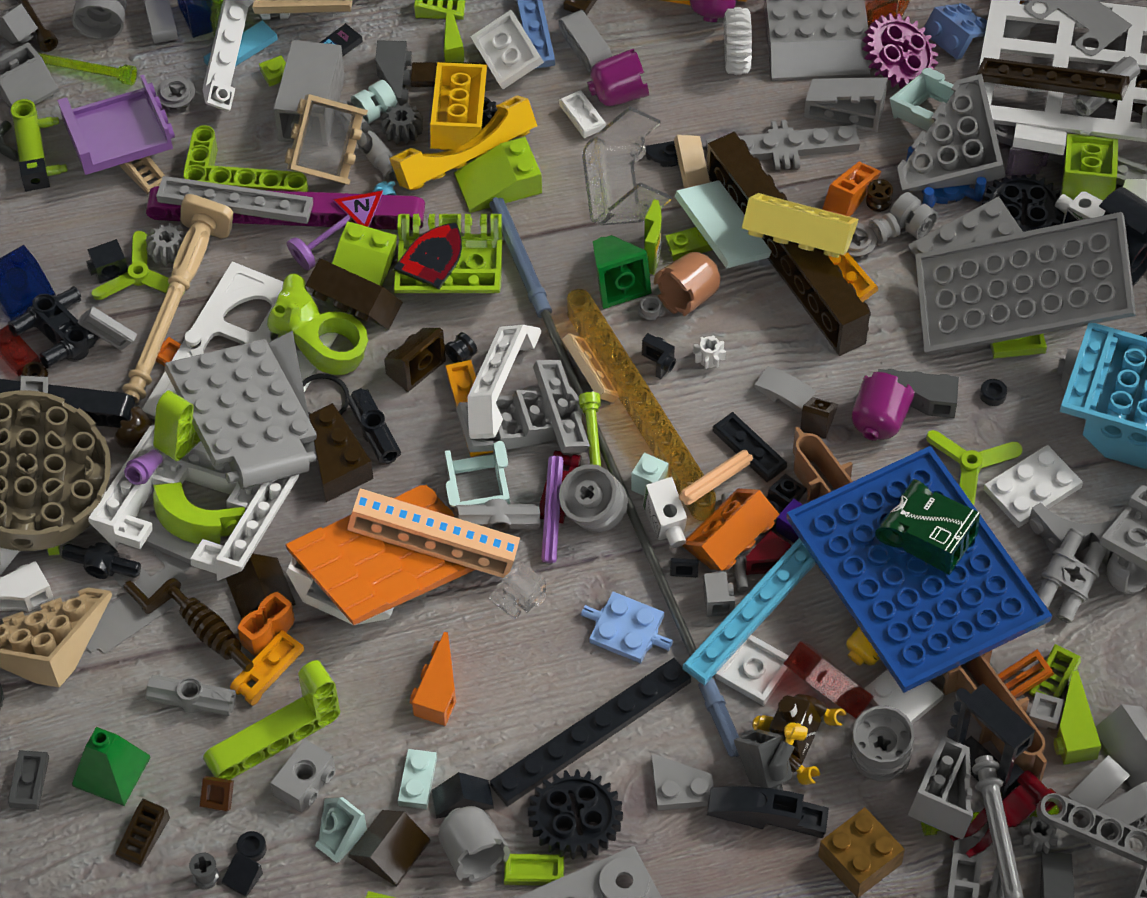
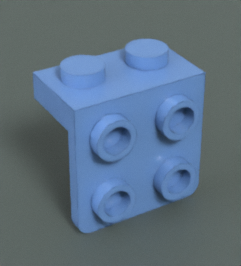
M963 3L934 7L924 26L926 29L923 34L926 36L931 35V40L955 59H962L972 39L985 36L987 20L976 16L971 12L972 9Z

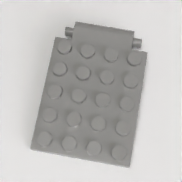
M266 339L165 363V371L177 395L194 406L192 424L214 466L225 463L229 464L232 472L225 474L228 484L238 482L240 488L243 489L306 473L309 471V463L316 461L314 451L306 452L302 444L315 440L317 434Z

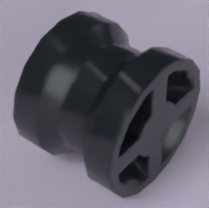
M464 332L456 335L453 342L450 341L445 344V352L454 363L466 361L468 356H474L478 351L474 341Z

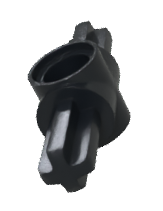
M98 542L94 546H89L88 549L72 544H66L62 548L61 557L63 559L83 564L85 571L98 579H106L108 576H113L114 573L136 578L141 572V564L139 562L119 557L118 551L106 543Z

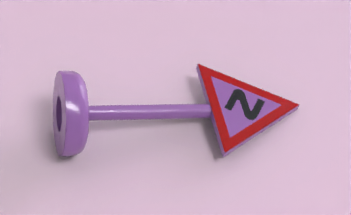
M383 190L333 199L347 216L308 245L296 237L287 241L288 250L297 263L307 271L315 266V258L311 250L346 225L347 221L353 220L356 224L369 227L382 197Z

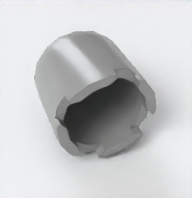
M475 806L456 808L441 823L438 833L439 841L459 880L469 878L470 882H477L486 879L497 872L495 866L502 859L505 862L509 859L510 850L507 843L484 810Z

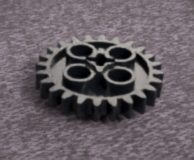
M1023 172L1021 177L1018 178L1015 173H1012L1011 179L1004 177L1001 179V182L994 180L993 187L988 186L987 192L983 195L982 205L999 196L1023 232L1060 225L1063 223L1065 216L1064 212L1055 207L1060 196V190H1053L1054 183L1045 185L1044 177L1039 181L1036 180V174L1027 178L1025 172ZM1022 192H1025L1026 196L1024 213L1026 214L1025 225L1021 224Z
M576 769L574 776H570L568 771L564 770L563 778H559L554 773L552 783L544 779L542 788L536 787L535 796H530L528 826L532 827V836L539 837L540 846L549 843V853L553 852L556 848L559 849V857L561 858L566 852H570L571 859H575L576 853L581 852L583 858L586 859L587 851L589 850L598 855L599 845L607 850L608 840H616V832L621 831V821H623L622 801H617V791L610 792L611 783L601 785L602 776L592 780L590 771L584 777H581L579 769ZM568 793H572L574 797L576 816L579 817L581 836L577 833L575 814L571 811V799ZM583 797H588V798H591L592 800L585 801V800H582L581 798H583ZM560 802L563 805L555 806L553 803ZM595 822L599 825L590 826L587 823ZM566 827L570 830L561 831L559 828Z

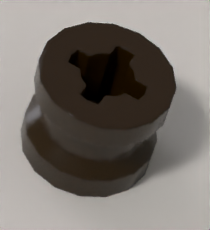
M876 179L870 182L867 189V206L877 212L887 210L891 206L892 185L884 179Z

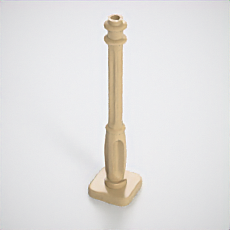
M186 194L183 198L180 221L190 229L178 250L172 274L168 279L169 287L138 363L135 369L130 370L128 373L129 383L124 384L122 387L123 392L132 396L135 403L146 397L144 389L145 386L150 385L152 382L150 376L152 368L184 291L189 289L190 282L196 275L204 258L210 235L225 239L230 234L233 211L226 205L193 194Z

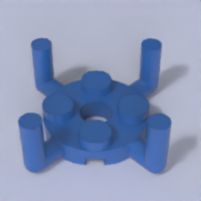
M912 146L908 148L906 161L914 151ZM978 177L975 189L971 188L970 185L935 189L926 187L922 190V204H927L933 208L935 203L948 204V201L952 200L957 202L965 196L980 202L983 200L986 178Z

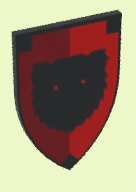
M457 224L441 225L420 235L406 250L394 267V271L440 290L456 267L461 256L462 239Z

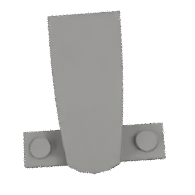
M536 360L533 369L541 391L515 390L513 396L498 397L496 405L503 421L495 438L470 439L468 402H459L456 410L469 452L494 451L493 443L497 441L504 442L506 449H514L556 439L562 453L587 452L590 445L581 421L582 408L579 407L577 394L569 386L561 360Z

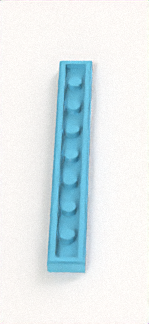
M800 538L683 664L682 669L704 686L816 564Z

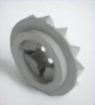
M183 77L168 78L161 82L156 89V96L159 97L161 106H166L168 110L177 108L180 111L182 106L189 107L190 102L195 101V86L190 80ZM171 91H172L173 93H175V94H179V93H180L181 97H177V96H173V97H172Z
M858 223L853 237L860 242V246H857L851 240L847 252L852 258L860 256L863 259L866 254H872L877 244V237L870 227Z

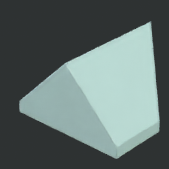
M343 797L324 798L319 840L315 846L337 863L344 858L367 831L365 814Z

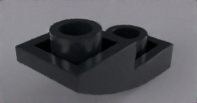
M785 473L769 488L766 498L780 514L793 499L799 502L807 488ZM777 518L774 520L775 524L768 531H773L776 528Z

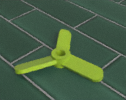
M136 231L132 236L131 265L128 267V272L93 289L92 296L95 300H102L132 284L136 286L146 285L162 293H167L169 278L148 269L147 234L145 232Z
M931 430L926 435L927 442L960 464L961 477L959 486L973 505L975 503L978 474L981 469L1018 458L1022 454V446L1018 442H1010L977 452L975 450L966 451L938 431Z

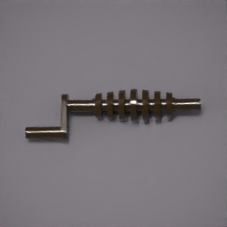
M176 578L167 580L150 598L131 580L123 585V589L142 607L146 614L152 613L172 598L180 606V615L201 642H204L205 645L212 648L213 651L220 654L225 660L233 659L245 672L253 668V662L240 651L242 647L241 642L236 638L223 618L201 603L197 598L192 597L188 599L180 591L181 583Z

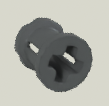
M204 852L198 853L191 858L189 868L195 885L201 889L214 887L219 880V872L216 868L214 857Z

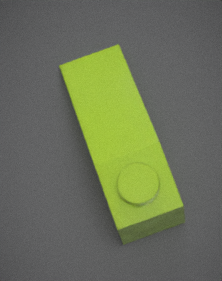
M1078 670L1072 671L1057 737L1053 740L1055 752L1057 755H1061L1063 765L1097 760L1101 749V743Z

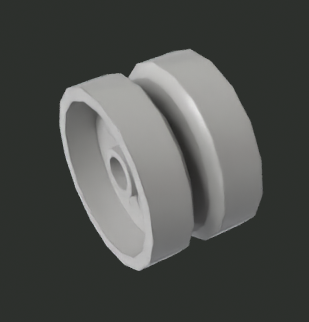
M586 464L576 467L566 475L560 486L559 500L561 508L579 527L589 532L601 533L612 529L621 522L627 511L628 498L626 489L607 469L599 465Z

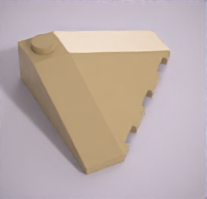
M85 588L78 591L79 596L77 598L69 599L66 602H62L60 597L41 604L42 610L30 613L29 615L25 616L24 612L21 611L2 618L4 624L0 625V668L36 684L60 688L75 670L112 597L111 591Z

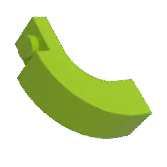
M181 482L154 485L153 506L159 522L171 534L187 542L200 544L202 539L220 544L221 537L232 534L245 512L244 507L221 510H205L196 507L185 497Z

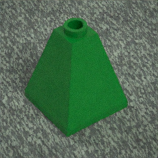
M613 235L600 237L593 241L603 309L652 294L646 250Z
M96 727L84 748L72 786L125 806L151 757L119 735Z

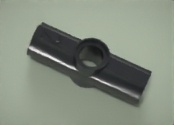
M360 388L353 391L347 397V402L362 429L364 439L369 442L379 463L387 465L394 462L401 455V451L385 422L383 412L378 409L368 389Z

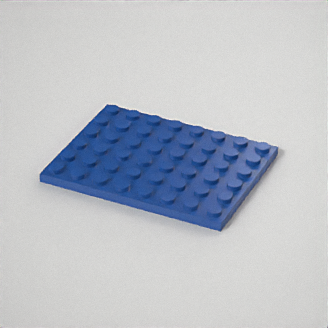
M931 446L787 512L786 519L903 693L1050 622L1052 619L1050 611L981 515L979 517L978 535L950 575L907 553L903 547H891L876 538V529L886 515L900 504L899 498L913 479L924 483L932 493L937 492L976 510Z

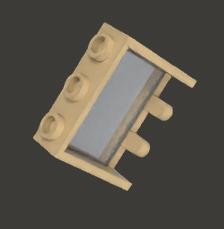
M310 94L305 95L304 99H300L297 113L300 114L298 124L294 123L291 132V138L294 139L292 149L288 148L285 156V163L288 164L287 170L349 185L350 179H348L351 165H354L356 155H354L357 140L361 138L362 130H360L362 119L363 116L367 115L368 110Z

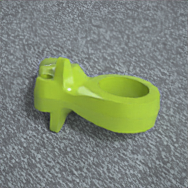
M298 274L288 275L283 281L282 290L268 316L267 326L269 330L278 334V338L293 331L297 347L308 361L322 372L332 375H345L356 370L364 359V352L368 343L367 331L361 321L350 314L340 311L320 313L313 298L307 292L304 278ZM326 333L343 335L350 340L354 349L347 352L331 350L323 345L319 336Z

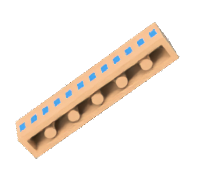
M361 488L347 530L505 579H508L520 540L519 537Z

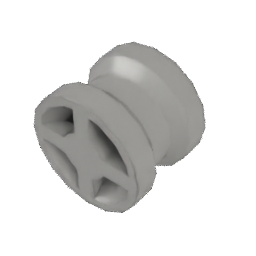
M891 213L884 214L879 220L873 219L869 222V227L876 234L878 244L885 243L889 237L895 238L900 235L899 224Z

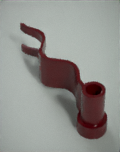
M1030 770L1020 775L1017 780L1019 786L1002 801L1008 828L1020 825L1037 809V805L1043 797L1056 793L1052 788L1048 789ZM1051 801L1046 802V812L1052 810L1057 804ZM985 808L970 823L964 838L972 836L988 822ZM990 828L984 837L965 853L969 858L983 852L993 843ZM953 835L950 836L953 841L959 839Z

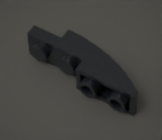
M723 786L711 788L706 815L762 830L768 824L823 838L826 834L829 808L803 801V794L752 786Z

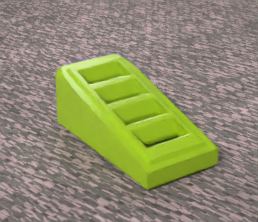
M415 0V18L446 19L447 11L452 10L453 6H457V11L452 10L456 20H464L466 0Z
M450 10L447 11L445 21L444 59L445 62H464L463 43L454 13Z
M1055 644L1046 662L1050 668L1064 673V676L1062 678L1054 674L1050 677L1060 683L1058 687L1043 681L1032 688L1029 695L1035 697L1036 692L1043 693L1039 691V688L1043 686L1055 692L1053 697L1061 698L1070 682L1072 671H1076L1081 663V656ZM1059 659L1069 664V667L1065 668L1055 663V661Z

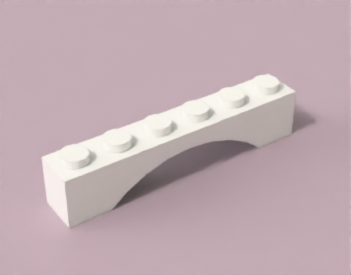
M36 561L22 565L17 570L0 577V611L16 610L30 612L40 607L41 604L54 600L50 585Z

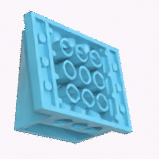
M1088 323L1060 412L1086 419L1083 436L1104 457L1143 469H1147V338L1097 323Z

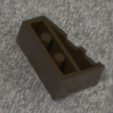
M319 258L305 285L313 291L311 296L324 303L328 299L334 302L333 306L343 312L350 310L354 312L355 317L365 322L370 320L388 330L403 304L400 299L384 287Z
M331 403L309 414L310 423L317 434L314 445L325 501L328 502L374 479L370 458L335 405Z

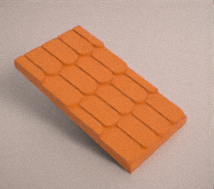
M419 485L393 498L451 517L455 516L452 510L427 485ZM351 515L324 528H317L285 544L290 554L353 625L475 571V569L349 531L347 528Z

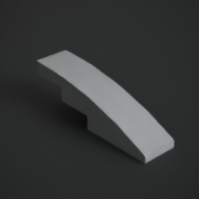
M978 831L972 836L963 838V840L958 839L954 841L946 898H978L983 852L971 858L965 853L974 847L984 837L986 832Z

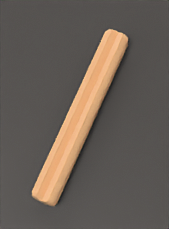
M747 450L740 451L683 489L679 499L685 505L692 504L750 465L753 456Z

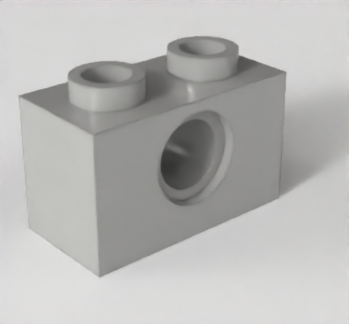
M304 739L271 781L273 796L302 813L307 805L311 806L315 802L319 789L323 784L329 783L336 771L333 755ZM306 774L312 775L309 779L306 780L299 779L301 776Z

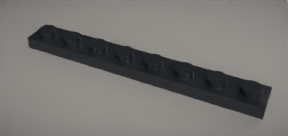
M672 658L490 780V786L508 807L542 784L544 779L548 780L554 773L557 774L690 684L691 676L682 669L683 667L675 658Z

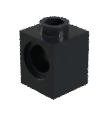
M117 239L87 249L90 260L86 261L91 276L96 274L100 284L128 272L126 258Z

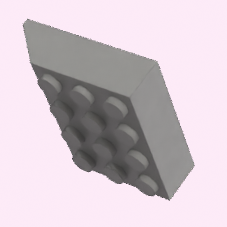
M764 0L771 81L870 77V68L868 67L870 60L864 59L868 52L862 50L866 45L862 39L866 36L865 31L868 29L865 0Z

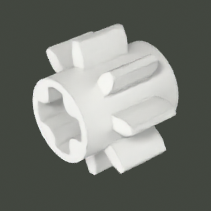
M714 335L705 338L700 337V345L694 344L693 346L695 363H701L705 369L718 368L719 359H726L724 341L719 342Z

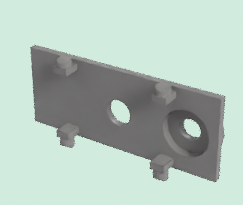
M632 846L600 861L595 860L589 866L528 893L511 898L662 897L635 846ZM623 874L630 876L633 880L632 885L628 888H620L616 884L618 876Z

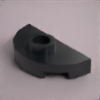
M674 141L643 146V153L648 160L660 163L662 167L679 165Z

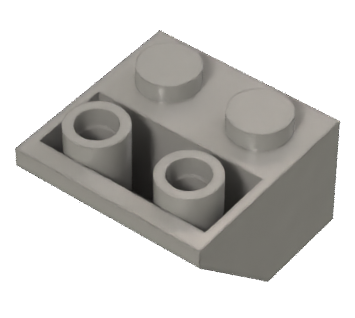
M29 42L0 57V96L10 108L13 103L21 99H28L37 104L59 92L42 57Z

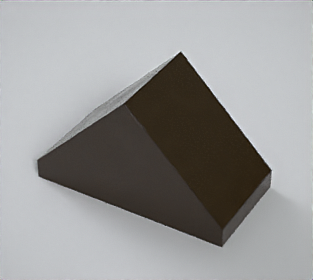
M812 397L803 405L800 429L804 433H813L820 438L826 439L838 404Z

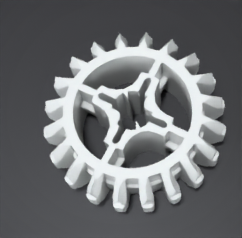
M734 7L733 9H727L724 17L725 68L728 74L742 75V73H748L751 69V14L748 8Z

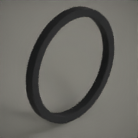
M319 373L311 375L302 381L303 387L316 379H329L336 382L342 387L346 397L339 413L342 415L348 408L347 397L350 396L349 390L338 377Z

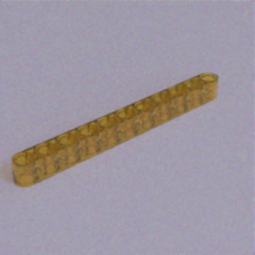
M583 289L572 290L567 295L568 318L580 337L586 340L618 392L621 403L655 457L669 463L668 478H673L680 495L683 489L691 485L687 482L694 483L704 476L703 472L590 294ZM711 490L692 504L686 505L695 519L705 521L715 511L716 494L714 490Z

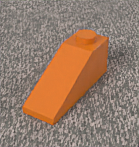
M860 161L830 184L822 210L850 217L866 197L869 183L878 179L881 171Z

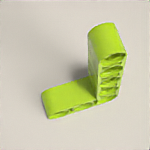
M201 125L194 129L184 168V179L258 190L309 192L307 178L301 172L214 166L218 152L214 129L207 125Z
M168 390L161 396L156 406L153 446L175 461H180L201 440L192 424L193 404Z
M311 661L300 669L298 677L302 692L301 698L232 735L205 752L203 760L214 777L231 780L331 724L338 718L340 707L336 685L320 661Z

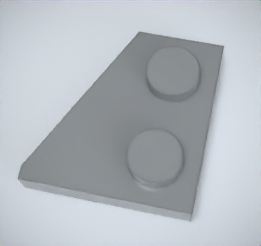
M652 755L657 810L708 806L710 790L714 787L712 774L659 755Z

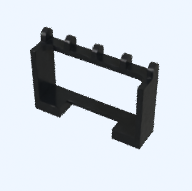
M985 684L979 686L971 694L966 689L960 688L956 691V699L958 701L953 705V711L957 715H953L950 719V724L953 728L948 730L947 738L970 747L971 775L978 782V775L972 772V767L976 764V758L990 755L993 757V761L999 763V769L996 771L997 778L1003 781V785L1000 788L1003 801L1012 790L1019 786L1017 780L1024 771L1017 764L1014 765V761L1032 745L1035 730ZM971 713L1005 743L1000 762L972 736L966 739Z

